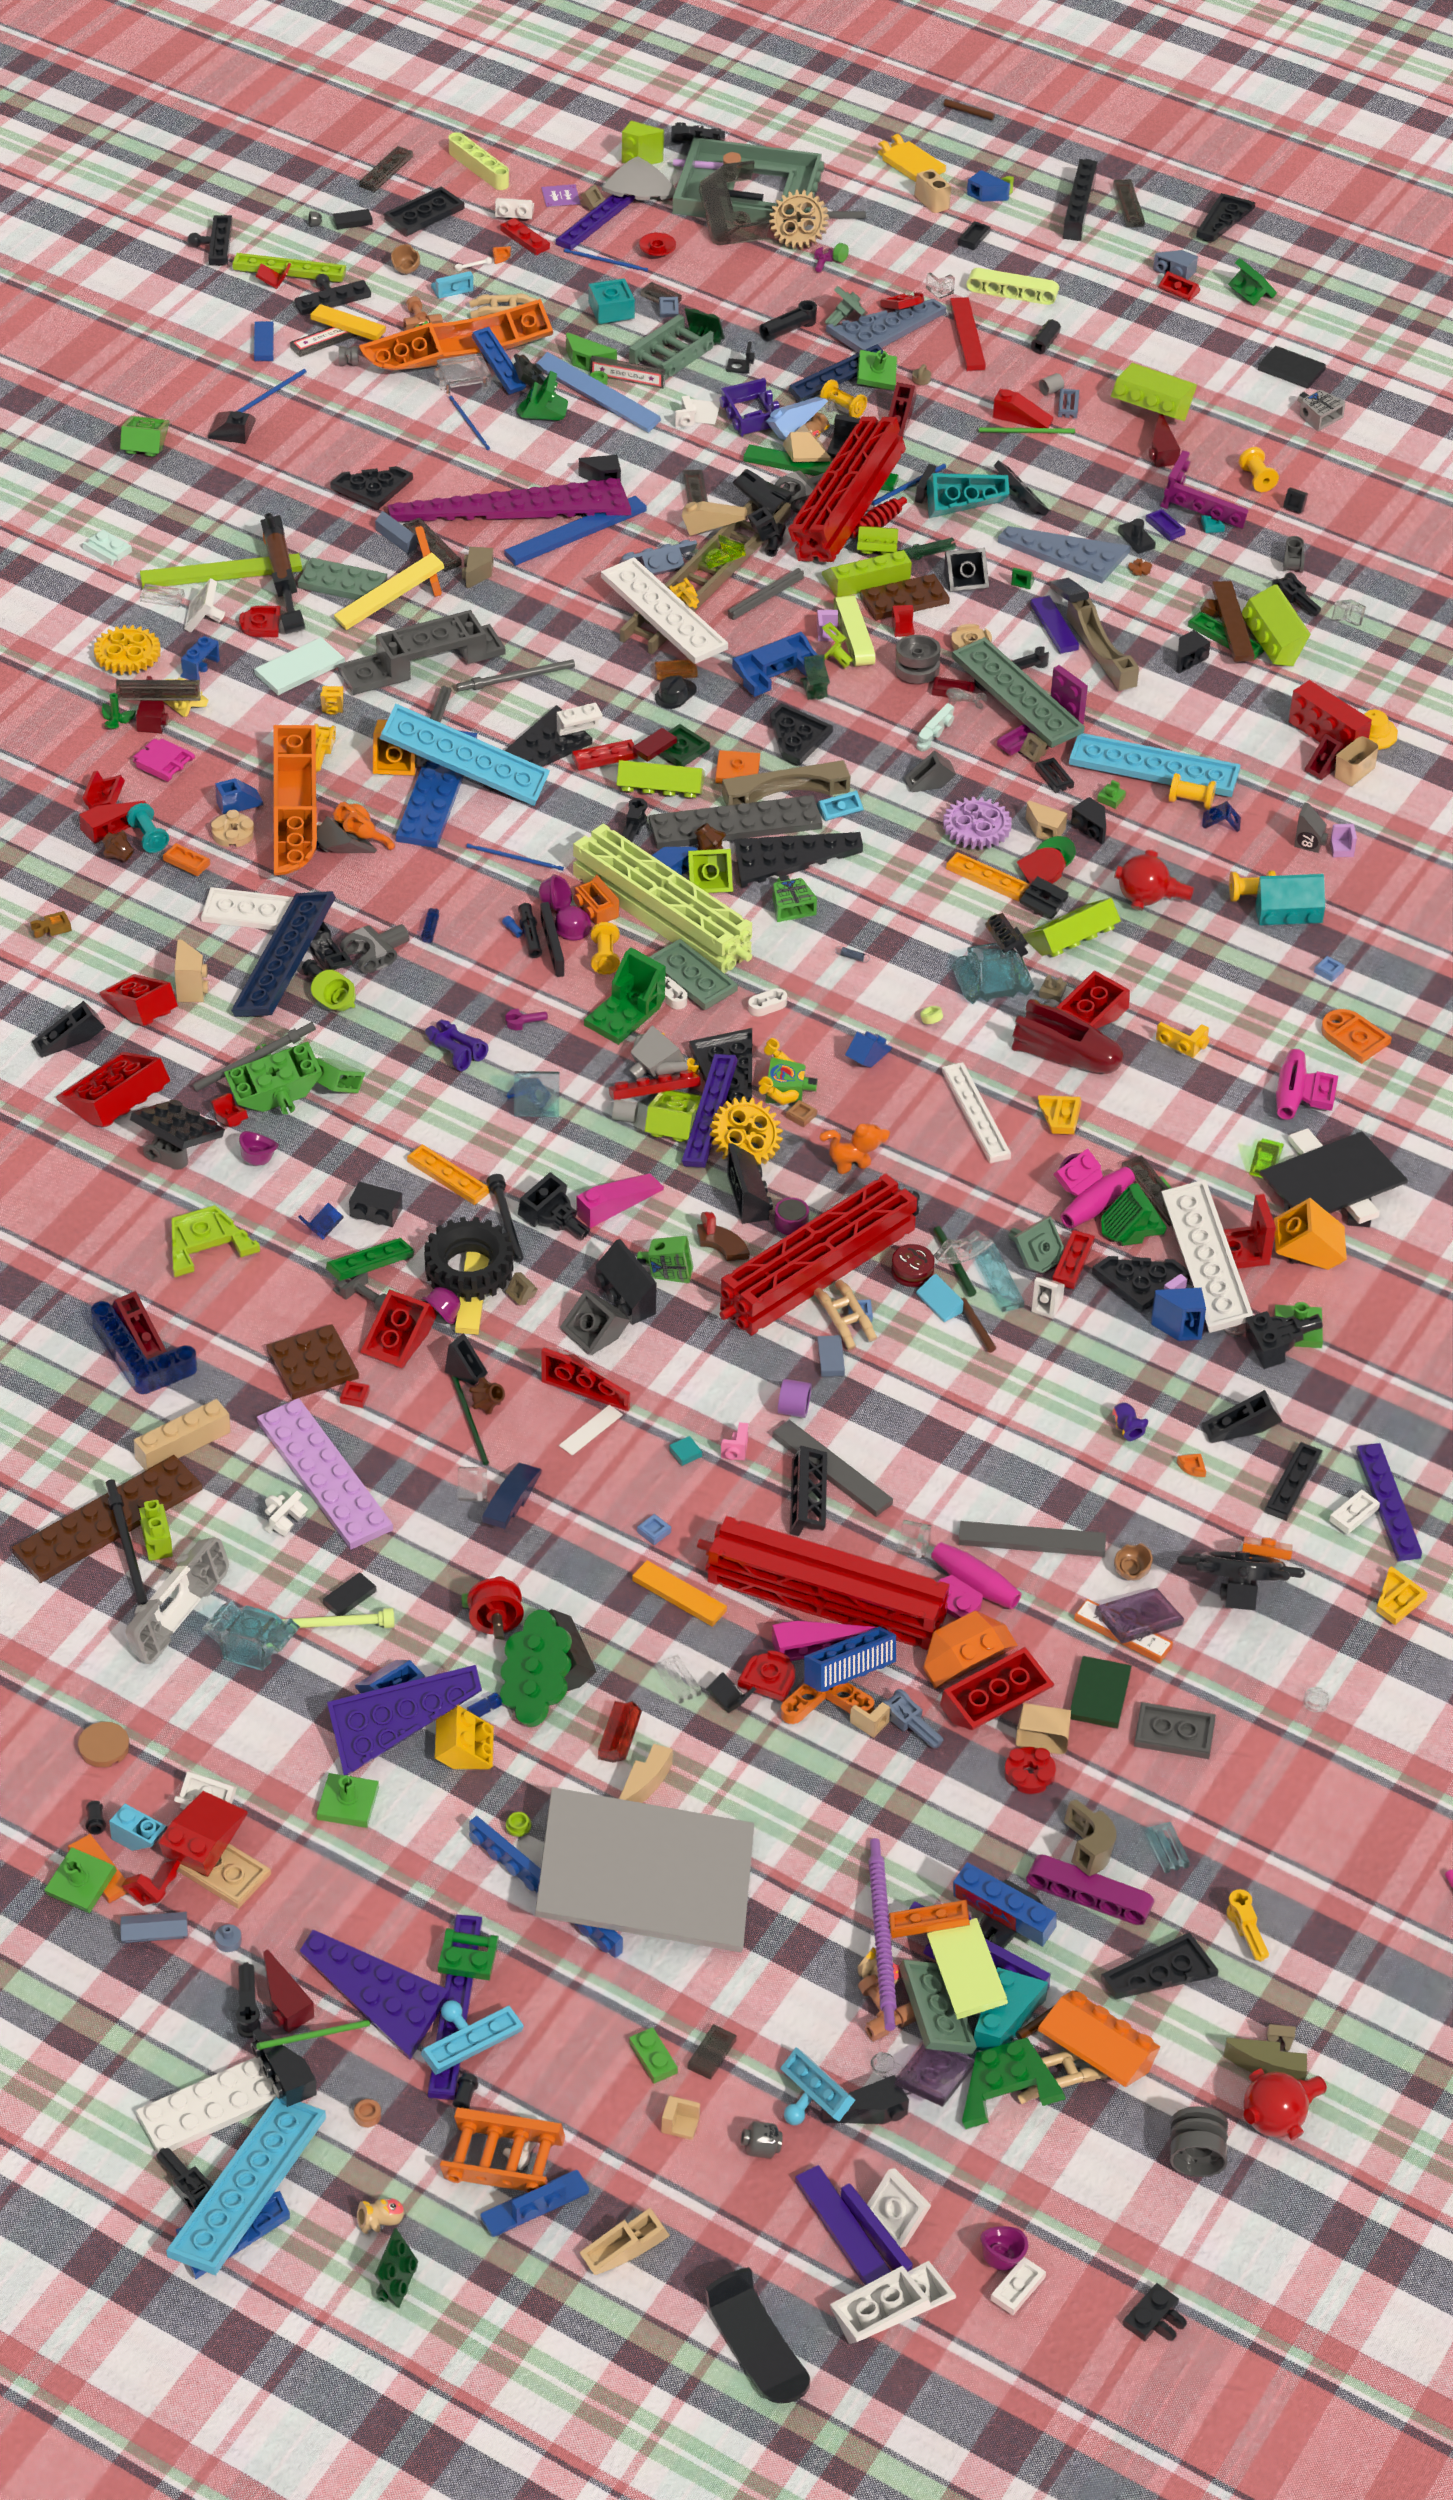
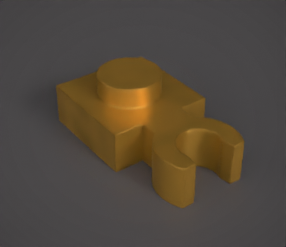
M65 911L44 916V921L34 920L30 922L35 938L42 937L48 932L50 936L72 931L71 923Z

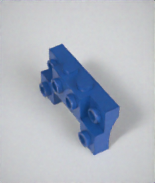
M802 632L732 658V668L742 677L743 686L754 697L771 690V677L796 667L805 676L823 670V659L813 650L807 637Z

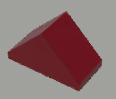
M1325 734L1304 770L1323 780L1335 771L1336 755L1343 750V743Z

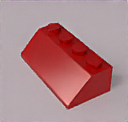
M1023 1647L946 1688L943 1691L940 1707L954 1725L974 1730L1054 1687V1683L1027 1648Z

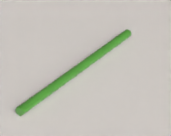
M979 427V432L1075 433V429Z
M364 2020L259 2042L256 2044V2047L259 2050L370 2026V2021Z

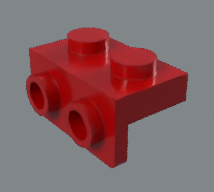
M93 771L83 795L85 805L91 809L96 806L116 804L125 782L122 775L103 779L98 771Z

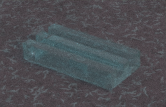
M1171 1822L1147 1828L1146 1834L1165 1873L1170 1872V1869L1173 1868L1174 1871L1179 1870L1180 1866L1184 1868L1189 1867L1190 1861ZM1163 1830L1167 1831L1171 1839V1842L1180 1858L1179 1860L1176 1859L1171 1849V1845L1167 1840ZM1155 1832H1157V1835H1158V1837H1159V1839H1160V1841H1161V1843H1162V1845H1163V1847H1164V1849H1165V1852H1166V1854H1167V1856H1168L1170 1862L1168 1861V1859H1167V1857H1166V1855H1165V1853H1164V1851H1163V1848H1162V1846H1161V1844H1160V1842H1159V1840H1158V1838H1157Z

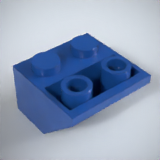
M1202 1287L1155 1290L1151 1324L1178 1341L1202 1340L1206 1313Z
M395 1660L355 1684V1688L360 1693H365L425 1678V1675L411 1660Z

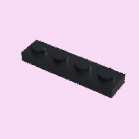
M999 460L994 464V467L998 470L997 475H1008L1009 488L1014 492H1018L1017 496L1023 502L1029 503L1027 507L1035 514L1039 512L1045 516L1050 511L1010 467Z

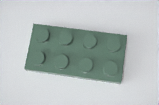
M311 558L298 580V588L358 600L386 582L387 574L319 558Z
M681 939L649 956L666 966L665 976L681 986L687 992L688 997L704 1010L738 991L737 983Z
M903 1959L899 1968L925 2049L972 2054L977 2046L968 2019L964 2017L957 2020L937 1963Z

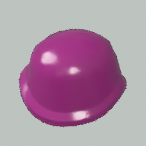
M553 874L540 884V900L542 903L549 902L550 909H555L558 912L561 908L571 904L572 892L564 878Z
M565 906L556 915L554 924L559 936L570 941H577L589 934L591 920L589 915L580 907Z
M244 1131L239 1137L241 1156L244 1161L251 1165L267 1164L279 1146L274 1140L251 1131Z
M436 1287L426 1297L421 1298L423 1302L431 1304L448 1323H455L461 1302L454 1292L447 1288Z
M1009 2226L993 2227L985 2230L980 2236V2241L983 2245V2258L989 2266L997 2270L1005 2271L1014 2268L1024 2258L1028 2250V2239L1018 2228Z

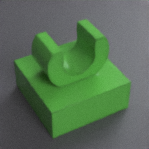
M1112 780L1111 785L1107 784L1098 794L1097 801L1116 809L1126 797V791L1120 789L1119 782Z

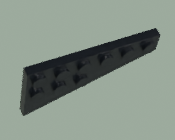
M556 705L504 751L544 767L572 754V751L581 750L592 745L593 738L585 730L559 736L557 732V712L563 710ZM483 784L489 791L494 790V788Z
M849 832L734 839L741 888L747 887L750 882H764L770 876L780 877L808 869L811 864L818 863L822 865L827 863L828 859L835 857L842 859L862 853L861 833Z
M752 1028L689 1041L690 1051L696 1064L699 1065V1070L705 1084L715 1054L736 1055L738 1062L726 1101L731 1103L733 1098H736L740 1103L741 1098L745 1097L746 1102L749 1103L752 1098ZM733 1117L736 1122L741 1123L739 1118Z

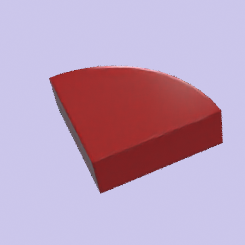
M702 1212L701 1221L706 1234H715L716 1217L714 1213Z

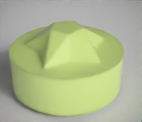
M930 1006L923 1009L920 1016L924 1024H935L943 1018L941 1007Z

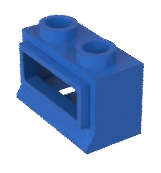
M206 636L200 637L181 658L183 673L180 677L199 683V671H208L207 663L202 662V660L207 658L217 663L220 661L219 642Z

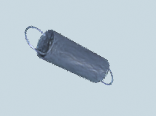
M845 947L841 950L842 956L858 961L864 960V956L867 955Z

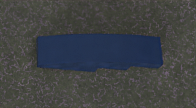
M519 1462L493 1496L482 1515V1522L505 1529L511 1517L515 1518L520 1506L524 1507L542 1469Z

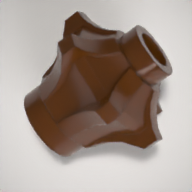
M708 823L703 824L694 832L698 841L697 850L723 849L722 841L726 836L725 832L714 829Z
M123 830L117 834L109 832L102 840L105 847L103 854L106 858H116L126 862L135 851L128 842L127 835Z
M484 1377L479 1378V1383L469 1389L474 1402L472 1407L484 1410L486 1415L492 1414L493 1408L496 1405H500L505 1397L504 1388L500 1384L490 1383Z

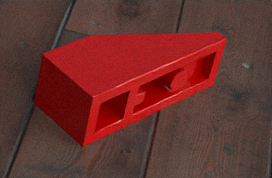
M1000 388L994 398L993 418L1033 428H1049L1053 422V416L1018 392Z
M136 801L91 808L79 814L80 830L96 844L102 841L109 832L117 834L131 827L126 818L128 811L134 805L146 802Z

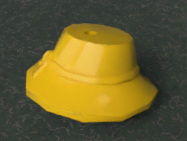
M1373 709L1364 713L1365 716L1372 719L1369 739L1378 744V750L1389 748L1396 743L1398 730L1393 722L1388 720L1384 712Z

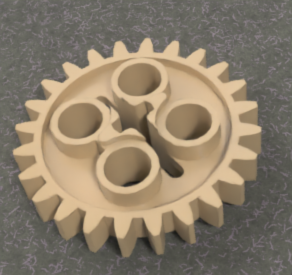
M796 190L795 195H792L789 191V197L786 198L782 195V202L776 200L778 207L772 206V210L775 213H770V218H772V220H769L770 225H772L771 231L775 232L774 237L775 239L779 238L780 244L785 242L786 248L790 244H792L793 250L796 249L797 245L803 250V245L805 244L810 248L811 242L815 245L817 244L816 238L822 240L821 233H827L824 228L829 227V223L825 221L829 219V215L826 214L828 212L827 207H824V201L819 202V196L813 198V192H810L807 196L805 190H803L802 194H799L798 190ZM807 207L812 208L809 213L803 212ZM788 209L794 210L790 215L785 214ZM807 225L814 226L813 229L809 231L805 230V227ZM789 227L795 228L793 232L786 231Z

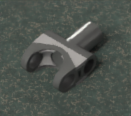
M795 471L778 479L775 485L780 487L784 484L783 488L793 493L789 504H791V508L794 511L799 512L824 473L808 478L802 471ZM800 500V503L795 506V503Z
M402 924L381 934L372 926L367 925L346 936L341 942L340 948L347 955L365 954L359 960L358 968L363 973H371L392 964L397 958V952L393 948L408 942L410 937L407 929Z

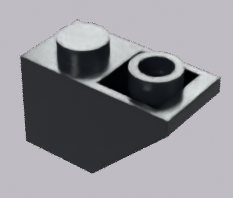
M606 455L578 458V474L589 481H601L609 478H620L621 481V468L618 456Z
M1195 630L1179 637L1176 672L1179 674L1209 658L1211 642Z
M1088 797L1072 808L1071 825L1100 844L1105 843L1106 835L1105 807L1091 797Z

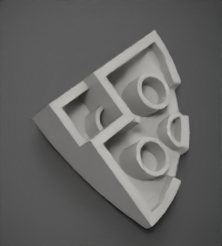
M638 156L621 166L602 187V191L623 197V195H635L636 200H649L650 197H659L661 200L673 198L676 190L672 183L656 167Z

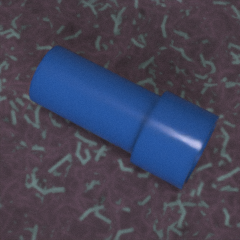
M506 916L502 920V924L507 929H510L517 938L523 935V931L511 916Z

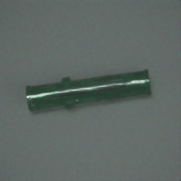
M950 537L923 545L914 544L910 548L897 551L904 550L910 560H919L923 556L955 550L956 544H951L955 540Z

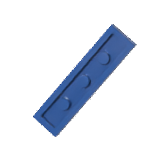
M490 327L474 331L471 336L507 393L510 395L524 390L527 384L519 380L514 364Z

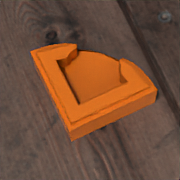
M511 246L492 248L495 264L509 259Z
M1201 1454L1177 1456V1464L1184 1472L1196 1477H1206V1469Z

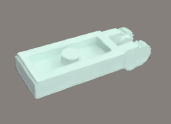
M946 704L919 732V741L916 745L917 750L923 752L931 747V741L935 737L939 738L943 729L952 724L954 720L953 705Z

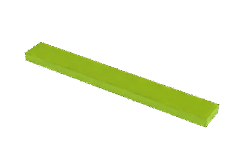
M299 553L289 554L292 571L301 572L302 564ZM269 557L140 571L142 589L208 582L210 578L219 581L272 575Z

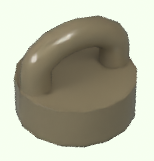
M922 364L919 369L913 371L912 380L918 385L929 384L931 382V372L927 370L925 364Z

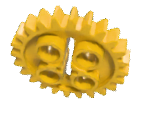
M123 625L122 629L116 626L115 631L108 629V634L101 633V638H96L97 643H94V657L96 662H99L100 667L105 666L106 671L112 669V673L120 671L121 675L125 671H128V674L131 675L132 671L140 673L139 669L146 671L147 666L153 667V662H158L161 651L159 638L155 637V633L149 634V629L142 631V626L134 629V625H131L130 628Z
M745 1097L741 1098L740 1103L736 1098H733L731 1103L726 1101L723 1107L720 1106L717 1113L712 1117L714 1121H712L710 1127L714 1130L709 1134L712 1137H716L712 1141V1145H719L716 1153L723 1151L722 1159H726L728 1157V1144L733 1143L729 1137H733L738 1142L733 1144L754 1155L757 1165L761 1164V1162L767 1164L769 1158L772 1159L775 1156V1152L779 1150L780 1146L778 1144L783 1139L779 1137L783 1130L777 1128L781 1122L773 1120L776 1113H768L770 1106L763 1109V1101L756 1105L754 1104V1098H751L748 1103ZM733 1117L739 1118L741 1123L736 1122ZM754 1122L760 1123L763 1128L757 1127ZM751 1142L756 1143L759 1149L754 1148Z

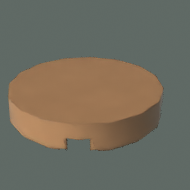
M98 1722L83 1730L79 1736L78 1750L87 1764L95 1767L112 1766V1763L122 1761L128 1754L129 1737L127 1732L118 1724Z

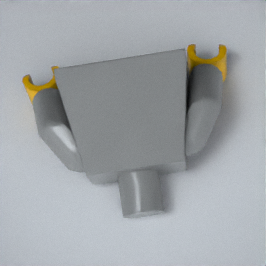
M653 1025L646 1033L636 1037L631 1050V1055L636 1064L629 1069L630 1074L636 1080L646 1072L654 1079H657L662 1074L680 1073L684 1070H692L698 1073L699 1065H695V1060L689 1058L686 1063L680 1049L665 1037V1033H661Z

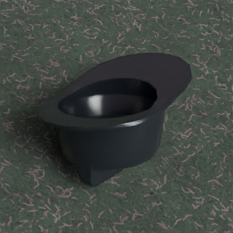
M680 675L666 677L659 685V689L655 694V701L662 708H678L697 692V686L692 681L683 679Z

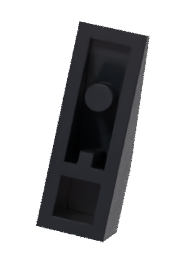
M82 1001L35 1038L32 1043L43 1058L87 1042L106 1027L99 1015L85 1001Z
M1263 1390L1203 1422L1202 1425L1209 1441L1215 1443L1262 1433L1281 1423L1282 1419L1275 1403L1267 1392Z
M895 2075L850 2092L849 2094L855 2101L840 2121L830 2116L823 2108L821 2110V2120L823 2123L886 2124L891 2121H899L905 2115H908L909 2099Z

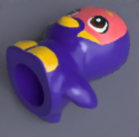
M1122 1402L1117 1404L1113 1408L1112 1415L1116 1421V1428L1123 1430L1122 1435L1128 1441H1133L1144 1435L1148 1419L1137 1418L1134 1408L1128 1403Z

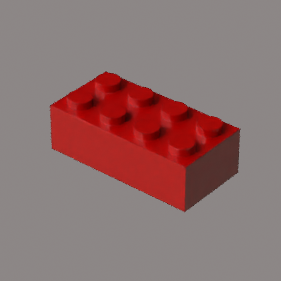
M1311 680L1293 690L1289 723L1318 742H1321L1324 735L1327 734L1343 743V749L1358 737L1369 739L1372 719Z

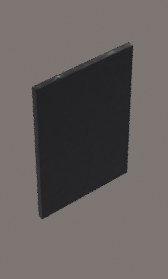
M1362 1131L1260 1171V1175L1290 1208L1311 1198L1329 1214L1408 1183V1179Z

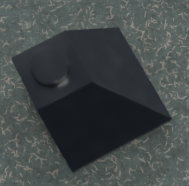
M239 411L219 412L208 434V439L246 444L256 418L251 414Z

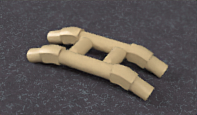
M523 293L514 295L484 294L469 301L471 308L489 303L490 305L479 307L477 310L471 311L470 315L471 318L485 316L516 307L517 303L526 304L537 299ZM509 302V306H498V303Z
M842 1280L836 1281L835 1286L843 1297L835 1301H831L829 1295L821 1288H817L814 1291V1295L826 1309L838 1329V1333L841 1335L847 1350H852L856 1347L847 1325L859 1321L869 1342L877 1339L870 1319L864 1313L848 1284ZM849 1305L854 1313L841 1318L837 1309Z
M1069 2050L1041 2058L1047 2068L1063 2063L1068 2075L1055 2079L1061 2088L1080 2082L1084 2083L1108 2078L1106 2074L1095 2067L1081 2069L1078 2072L1073 2061L1081 2058ZM1037 2085L1028 2087L1027 2090L1017 2095L1021 2104L1039 2097Z

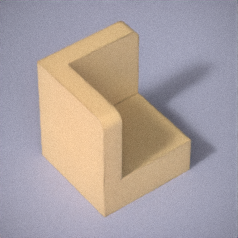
M882 1702L869 1714L854 1705L850 1712V1723L874 1738L889 1723L890 1707Z
M669 2096L662 2116L661 2133L692 2140L700 2119V2103Z

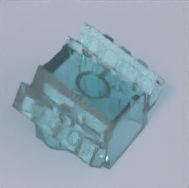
M997 943L967 947L968 955L958 957L952 964V969L964 998L972 1004L979 997L986 1002L998 997L1010 996L1013 998L1019 990L1027 996L1035 987L1024 960L1018 952L1011 949L1003 953Z
M230 1601L218 1609L202 1630L219 1644L224 1660L264 1671L265 1667L272 1661L271 1655L280 1652L300 1626L291 1618L283 1621L275 1613L247 1605L239 1608Z

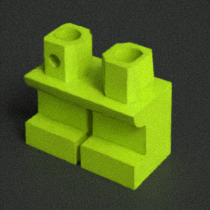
M158 1500L144 1502V1507L139 1508L141 1516L140 1526L148 1560L173 1557L171 1535L163 1504H159Z

